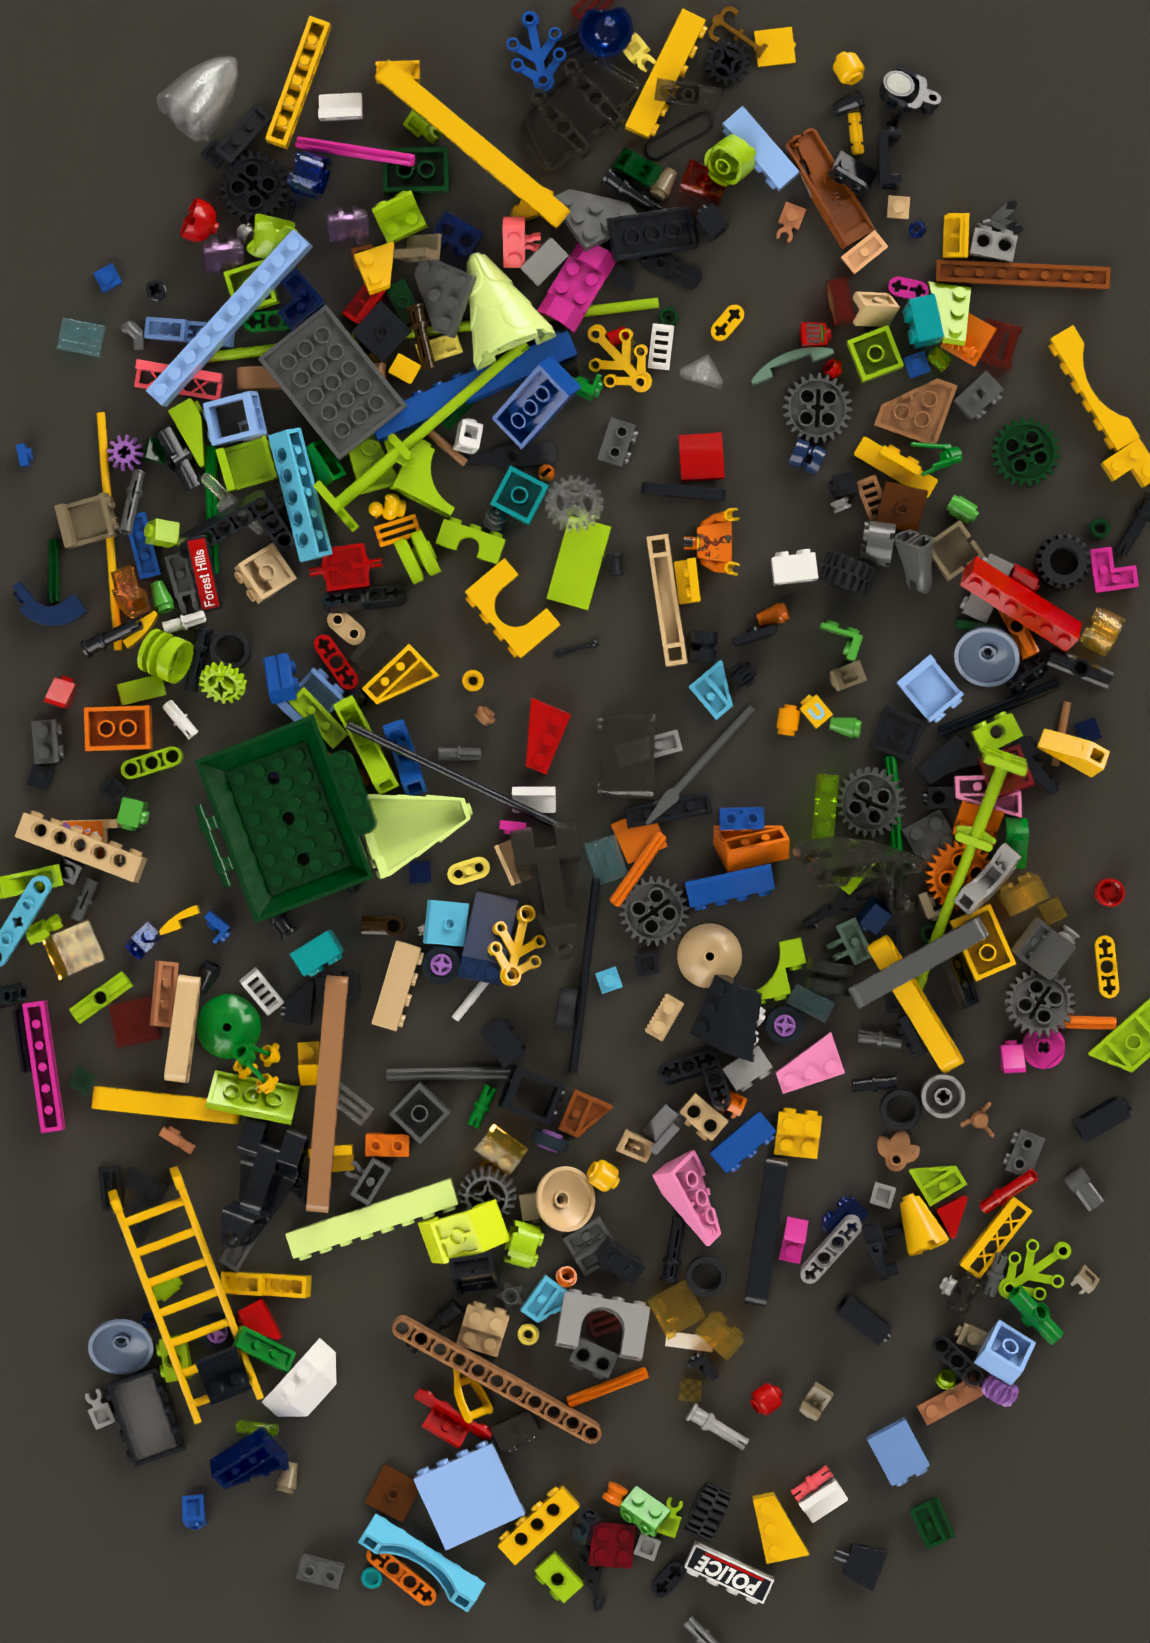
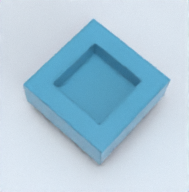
M616 966L595 973L602 994L623 987Z

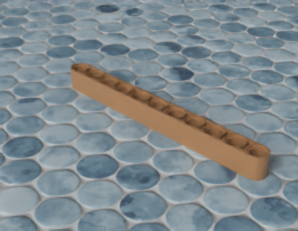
M327 975L325 982L306 1211L328 1213L330 1204L349 977Z
M399 1315L394 1319L392 1331L397 1338L586 1443L594 1444L600 1440L601 1427L592 1418L569 1407L565 1403L406 1315ZM404 1322L408 1325V1329L399 1331L396 1325ZM418 1333H424L427 1339L420 1342L416 1340L415 1336ZM442 1343L446 1346V1350L437 1352L434 1346ZM456 1354H462L465 1360L458 1363L454 1361L453 1357ZM479 1364L484 1367V1370L481 1373H475L472 1367ZM494 1375H500L503 1381L495 1384L491 1381V1378ZM517 1385L521 1387L522 1391L519 1394H513L510 1388ZM532 1396H538L541 1401L533 1405L529 1402V1399ZM555 1406L560 1411L556 1415H551L548 1413V1409ZM570 1417H575L578 1419V1423L571 1426L567 1423V1420ZM593 1427L597 1430V1433L594 1436H589L585 1433L586 1430Z

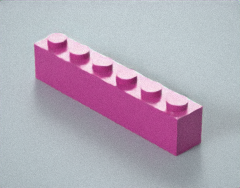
M47 1000L24 1003L22 1006L41 1133L64 1130L66 1125Z

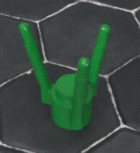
M911 442L910 444L914 447L943 449L939 456L940 462L932 464V468L922 472L921 476L931 474L962 461L961 449L957 446L951 447L950 443Z

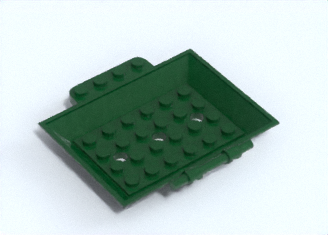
M314 714L195 760L215 816L207 817L203 804L194 806L199 818L198 825L201 833L206 837L214 859L212 863L217 875H220L224 888L232 886L227 871L235 869L255 923L374 878L359 838L373 832L377 827V818L354 756L345 750L328 754ZM272 772L279 774L280 779L277 784H273L269 780ZM288 812H291L295 817L291 825H288L284 820ZM220 828L230 854L229 857L222 858L213 830ZM302 853H306L310 857L307 865H302L299 861Z

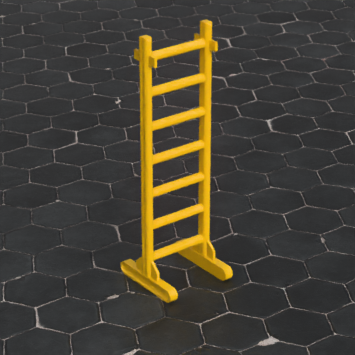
M175 1166L169 1168L176 1189L181 1196L180 1198L125 1218L117 1190L109 1191L108 1195L194 1424H198L202 1420L197 1407L209 1403L210 1400L207 1394L193 1399L185 1377L198 1373L196 1364L182 1369L174 1347L228 1326L235 1340L239 1329L180 1171ZM184 1205L192 1228L136 1248L129 1226ZM196 1236L203 1258L148 1279L140 1256ZM207 1266L215 1288L159 1309L151 1288L152 1286ZM218 1296L226 1318L178 1337L170 1338L163 1319L164 1316ZM237 1349L256 1399L260 1400L264 1396L247 1353Z

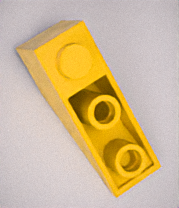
M1045 728L1037 745V748L1091 778L1104 770L1110 751L1092 741Z

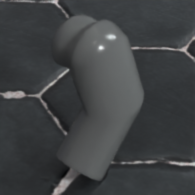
M133 321L124 322L121 325V330L133 338V350H144L143 330Z

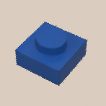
M113 263L93 273L103 293L123 284Z
M924 351L903 358L910 379L931 372Z
M24 443L16 445L20 466L22 468L30 467L31 461L34 460L31 447L27 448V445Z

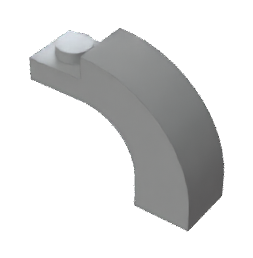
M1006 843L1001 845L989 864L974 880L962 888L954 902L969 916L972 915L1007 881L1016 869L1015 866L1021 856Z

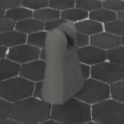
M913 530L897 533L894 536V541L903 564L908 588L912 590L917 589L925 594L929 593L933 585L932 557L934 538L928 535L920 536L918 532Z

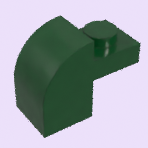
M623 148L613 165L621 173L645 187L653 186L659 179L660 172L663 169L659 164L648 161L635 151Z

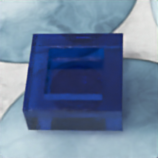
M1095 717L1074 724L1078 738L1088 741L1102 738Z
M431 861L409 862V883L431 882Z

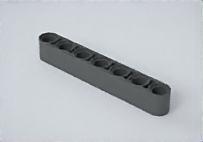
M975 917L855 984L848 991L859 1009L988 937L989 933L980 917Z

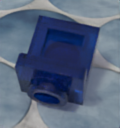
M147 922L129 939L126 946L133 956L141 960L163 936Z

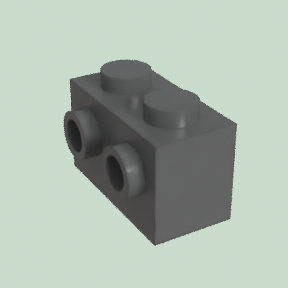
M611 417L597 460L620 468L623 467L624 463L628 464L632 453L628 451L630 443L635 444L638 431H635L636 425Z
M1019 1128L1018 1132L1014 1131L1010 1143L1013 1144L1010 1152L1006 1151L1002 1160V1164H1005L1004 1169L1020 1176L1029 1169L1034 1170L1045 1138Z

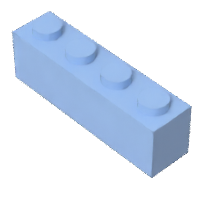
M743 106L723 122L722 127L724 130L722 132L726 137L734 134L755 149L754 169L758 173L762 172L767 177L765 181L771 189L774 190L776 188L778 191H781L799 175L800 171Z

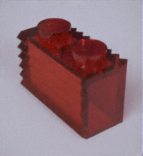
M846 277L826 281L834 326L853 323L855 319L850 295L851 291H849L850 287Z

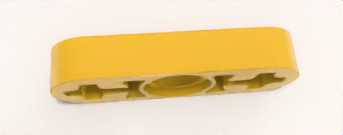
M1101 935L1094 942L1098 988L1103 997L1113 998L1119 992L1115 943L1111 937ZM1102 939L1110 943V947H1107L1106 950L1107 954L1112 953V958L1102 957L1099 959V954L1104 955L1103 948H1099ZM1105 960H1109L1113 965L1109 973H1104L1100 967L1101 963ZM1114 975V979H1110V985L1115 986V990H1111V994H1108L1107 991H1103V987L1107 986L1106 979L1102 980L1101 976L1109 977Z

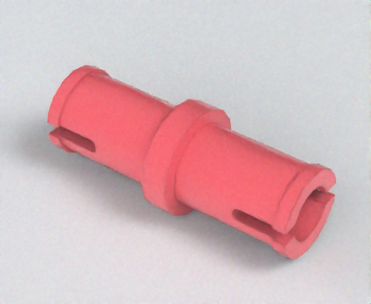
M824 1465L823 1468L812 1476L808 1475L805 1477L806 1480L791 1490L792 1495L799 1493L795 1496V1499L799 1502L813 1490L815 1492L819 1490L818 1487L833 1477L832 1472L826 1473L830 1469Z

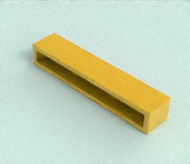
M682 8L625 125L626 130L649 140L651 135L655 137L660 127L657 122L660 116L664 117L670 106L666 103L670 96L674 98L679 88L676 83L679 77L684 78L689 67L686 63L689 57L693 59L698 49L695 44L698 38L703 39L708 29L705 26L706 19Z

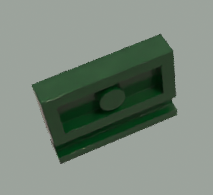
M937 1496L908 1509L927 1550L956 1537Z

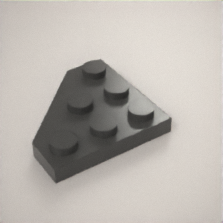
M568 189L555 196L571 211L564 219V222L585 252L610 240L606 218L636 214V211L629 202Z
M439 260L421 261L418 263L414 275L433 330L450 338H455L477 277Z

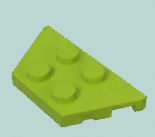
M1150 998L1088 1052V1055L1131 1073L1150 1057Z

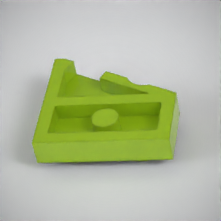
M956 1165L911 1168L908 1170L930 1207L968 1185Z

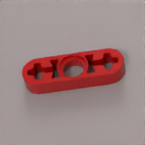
M328 635L318 636L314 641V648L340 686L346 690L356 688L359 683L358 675L333 639ZM321 639L324 641L329 640L328 648L331 651L335 648L337 651L331 653L327 659L324 657L325 654H328L324 648L319 649L318 647L320 646L319 641ZM334 656L341 657L343 661L342 666L338 669L330 665V660ZM346 666L349 668V670L345 671L347 675L354 676L352 680L354 684L351 686L349 684L344 685L345 677L342 674L339 677L336 674Z

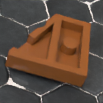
M575 1089L558 1129L578 1138L610 1111L613 1105Z

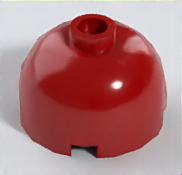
M196 197L188 209L190 212L187 218H184L180 236L188 241L202 242L210 234L215 235L219 223L216 222L217 214L214 207L207 201Z

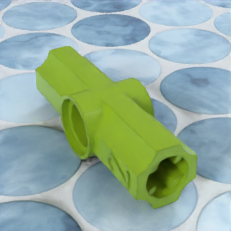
M121 971L69 1010L75 1020L81 1024L109 1005L113 1000L133 987L127 975ZM98 992L106 994L107 999L105 1003L97 1002L96 994Z

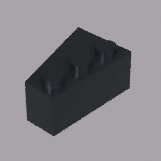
M130 1166L128 1168L123 1207L125 1218L161 1205L170 1184ZM155 1216L129 1226L135 1244L141 1245ZM121 1230L120 1236L124 1238V1235Z

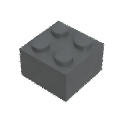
M419 1082L389 1115L421 1144L451 1111L423 1083Z

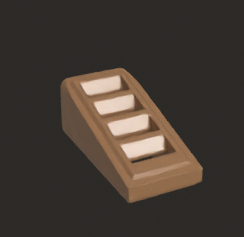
M872 475L856 482L858 494L869 521H875L876 515H872L871 512L877 510L879 504L869 507L868 503L881 499L882 495L877 477ZM873 483L874 487L863 491V486ZM877 492L876 496L866 499L865 495Z

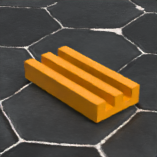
M416 514L374 527L380 548L394 544L393 542L401 538L411 539V533L383 542L382 538L413 528L416 531L420 529ZM410 520H413L414 522L413 524L407 526H403L388 532L380 533V530L391 526H395Z

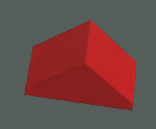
M963 1194L935 1208L948 1235L953 1239L956 1237L968 1199Z

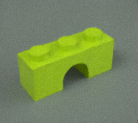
M450 517L449 520H443L436 545L457 551L461 541L466 538H472L479 543L477 559L495 565L499 563L506 543V539L502 538L503 534L491 531L490 534L482 532V527L471 523L469 527L461 525L462 520Z

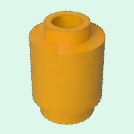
M784 704V708H779L776 728H778L777 734L795 736V731H798L801 712L796 710L797 706Z

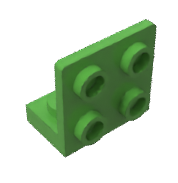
M827 620L825 623L821 622L819 629L852 639L846 642L843 654L846 655L845 660L854 662L863 638L862 635H859L860 630L847 627L844 630L838 628L839 623Z

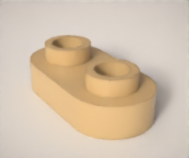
M346 612L329 613L327 617L329 627L351 645H359L364 641L366 636L364 628ZM336 616H341L342 622L340 624L334 622ZM357 630L358 637L352 638L350 636L351 631Z

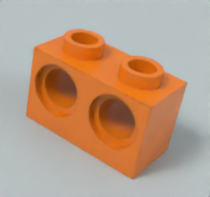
M366 1133L365 1156L409 1157L410 1134Z

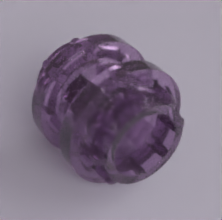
M357 205L351 206L350 212L343 213L341 207H335L334 211H329L326 215L327 235L331 242L344 245L346 238H352L354 244H360L362 239H367L369 236L367 212L364 209H358Z
M226 236L225 243H218L216 237L210 238L209 242H204L202 245L204 270L207 273L213 272L214 276H220L221 269L231 270L244 266L242 242L239 239H233L232 236Z

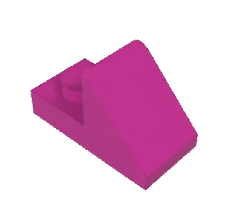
M787 1216L779 1260L800 1264L803 1247L806 1242L808 1220Z

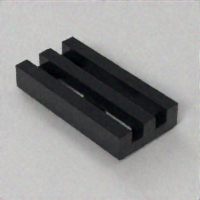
M580 27L563 35L561 40L554 45L555 47L579 34V38L561 47L566 51L582 41L584 43L566 53V60L590 47ZM553 52L547 56L550 63L553 60Z
M121 1165L99 1167L102 1210H113L112 1205L107 1206L104 1172L107 1171L110 1191L114 1190L113 1171H116L118 1196L123 1208L124 1193Z

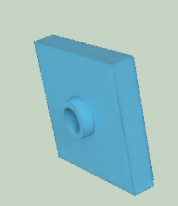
M428 900L423 943L464 947L469 904Z

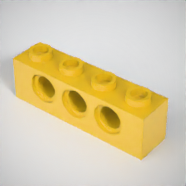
M563 1485L559 1488L557 1486L553 1487L546 1494L548 1498L544 1502L539 1500L530 1509L532 1512L527 1517L523 1515L514 1523L516 1527L512 1531L506 1530L498 1538L500 1540L498 1547L514 1565L519 1563L580 1507L578 1501ZM550 1504H556L560 1510L556 1514H551L548 1512L547 1507ZM539 1518L543 1521V1526L541 1528H534L531 1525V1521ZM518 1533H524L527 1536V1541L519 1543L516 1541L515 1536Z

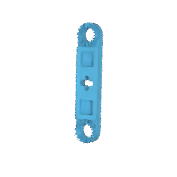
M44 875L34 877L29 882L0 930V953L2 955L0 967L8 962L52 891V883ZM37 881L44 883L45 890L43 893L36 890ZM21 917L23 925L17 926L15 918Z

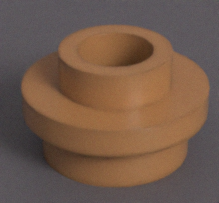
M479 706L477 708L475 716L483 725L488 726L495 722L493 718L495 714L487 706L484 708Z

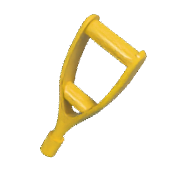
M453 1369L454 1394L464 1420L467 1423H471L476 1418L492 1414L493 1406L480 1383ZM467 1384L471 1385L483 1405L473 1411H469L461 1387Z

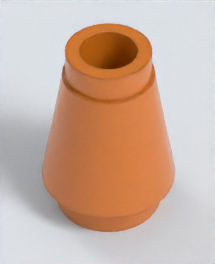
M779 602L756 614L760 627L786 623V620L790 619L786 604H780Z

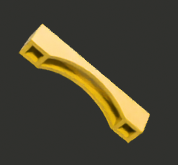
M1074 325L1049 340L1050 345L1048 347L1053 356L1058 355L1062 363L1059 365L1065 375L1069 374L1073 382L1070 384L1075 393H1080L1083 397L1082 404L1088 413L1091 411L1093 414L1095 427L1098 431L1102 430L1106 438H1104L1107 447L1117 452L1140 438L1129 418L1107 408L1092 391L1086 379L1083 366L1084 342Z

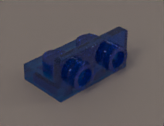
M845 1195L836 1203L838 1207L833 1212L829 1210L820 1219L822 1221L820 1226L830 1234L845 1216L850 1214L856 1215L862 1222L869 1213L852 1195L848 1198ZM855 1222L853 1224L848 1223V1230L851 1227H856ZM841 1237L833 1238L838 1244L843 1240Z

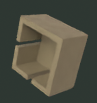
M960 520L937 535L933 540L932 561L947 582L961 573L964 569L963 565L966 567L975 556L980 559L985 556L974 540L969 543L966 541L971 535Z

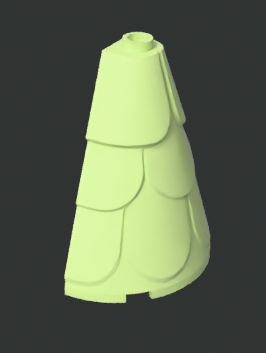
M478 252L469 256V260L466 262V272L477 277L468 301L470 304L473 362L477 371L492 365L496 361L495 355L535 339L536 344L539 345L557 337L553 327L513 285L512 280L486 254Z
M368 794L377 818V827L373 832L362 836L372 867H377L378 869L376 872L377 877L383 879L391 876L411 860L418 858L437 842L441 843L470 821V816L473 815L470 803H466L465 798Z

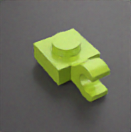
M414 110L410 112L402 124L418 138L423 135L431 144H434L442 136L441 132L435 127L430 126V123Z

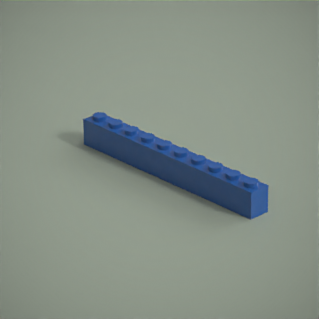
M558 330L555 332L557 337L539 345L535 341L531 342L528 350L520 357L514 359L465 403L477 402L524 382L532 371L550 356L560 365L577 359L578 354L568 331ZM473 367L471 372L465 375L458 373L451 377V381L444 384L443 381L433 384L430 390L425 392L419 390L412 393L411 398L403 400L408 407L375 433L379 443L388 440L390 434L398 436L421 426L488 367L478 371L476 367Z

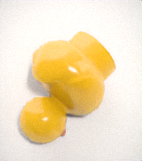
M391 493L385 495L384 505L379 502H373L369 505L368 510L375 519L382 514L385 519L393 520L396 517L404 516L406 501L400 500L397 494Z

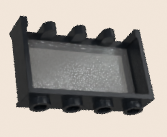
M158 1366L107 1384L108 1389H105L106 1397L109 1402L112 1401L115 1408L112 1410L113 1417L116 1422L119 1421L122 1430H119L122 1442L127 1443L129 1450L126 1453L130 1463L133 1462L134 1466L138 1467L185 1450L186 1445Z

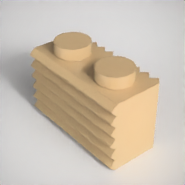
M668 993L664 994L663 1001H660L656 1012L653 1013L654 1016H651L652 1019L649 1020L647 1027H645V1032L660 1041L664 1040L684 1005L682 1001Z

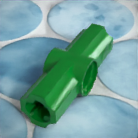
M1021 1285L1016 1286L1009 1292L1007 1298L1021 1312V1319L1024 1325L1034 1327L1050 1345L1056 1343L1062 1337L1063 1331L1050 1318L1049 1309L1044 1303H1036Z

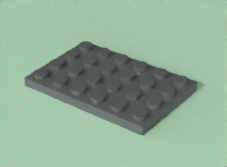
M324 305L258 358L339 461L408 407L327 305Z

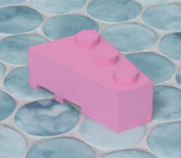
M984 775L953 776L954 798L981 805L988 787ZM1021 791L998 798L993 809L1022 818Z
M831 1031L827 1032L823 1037L775 1071L783 1094L845 1073Z

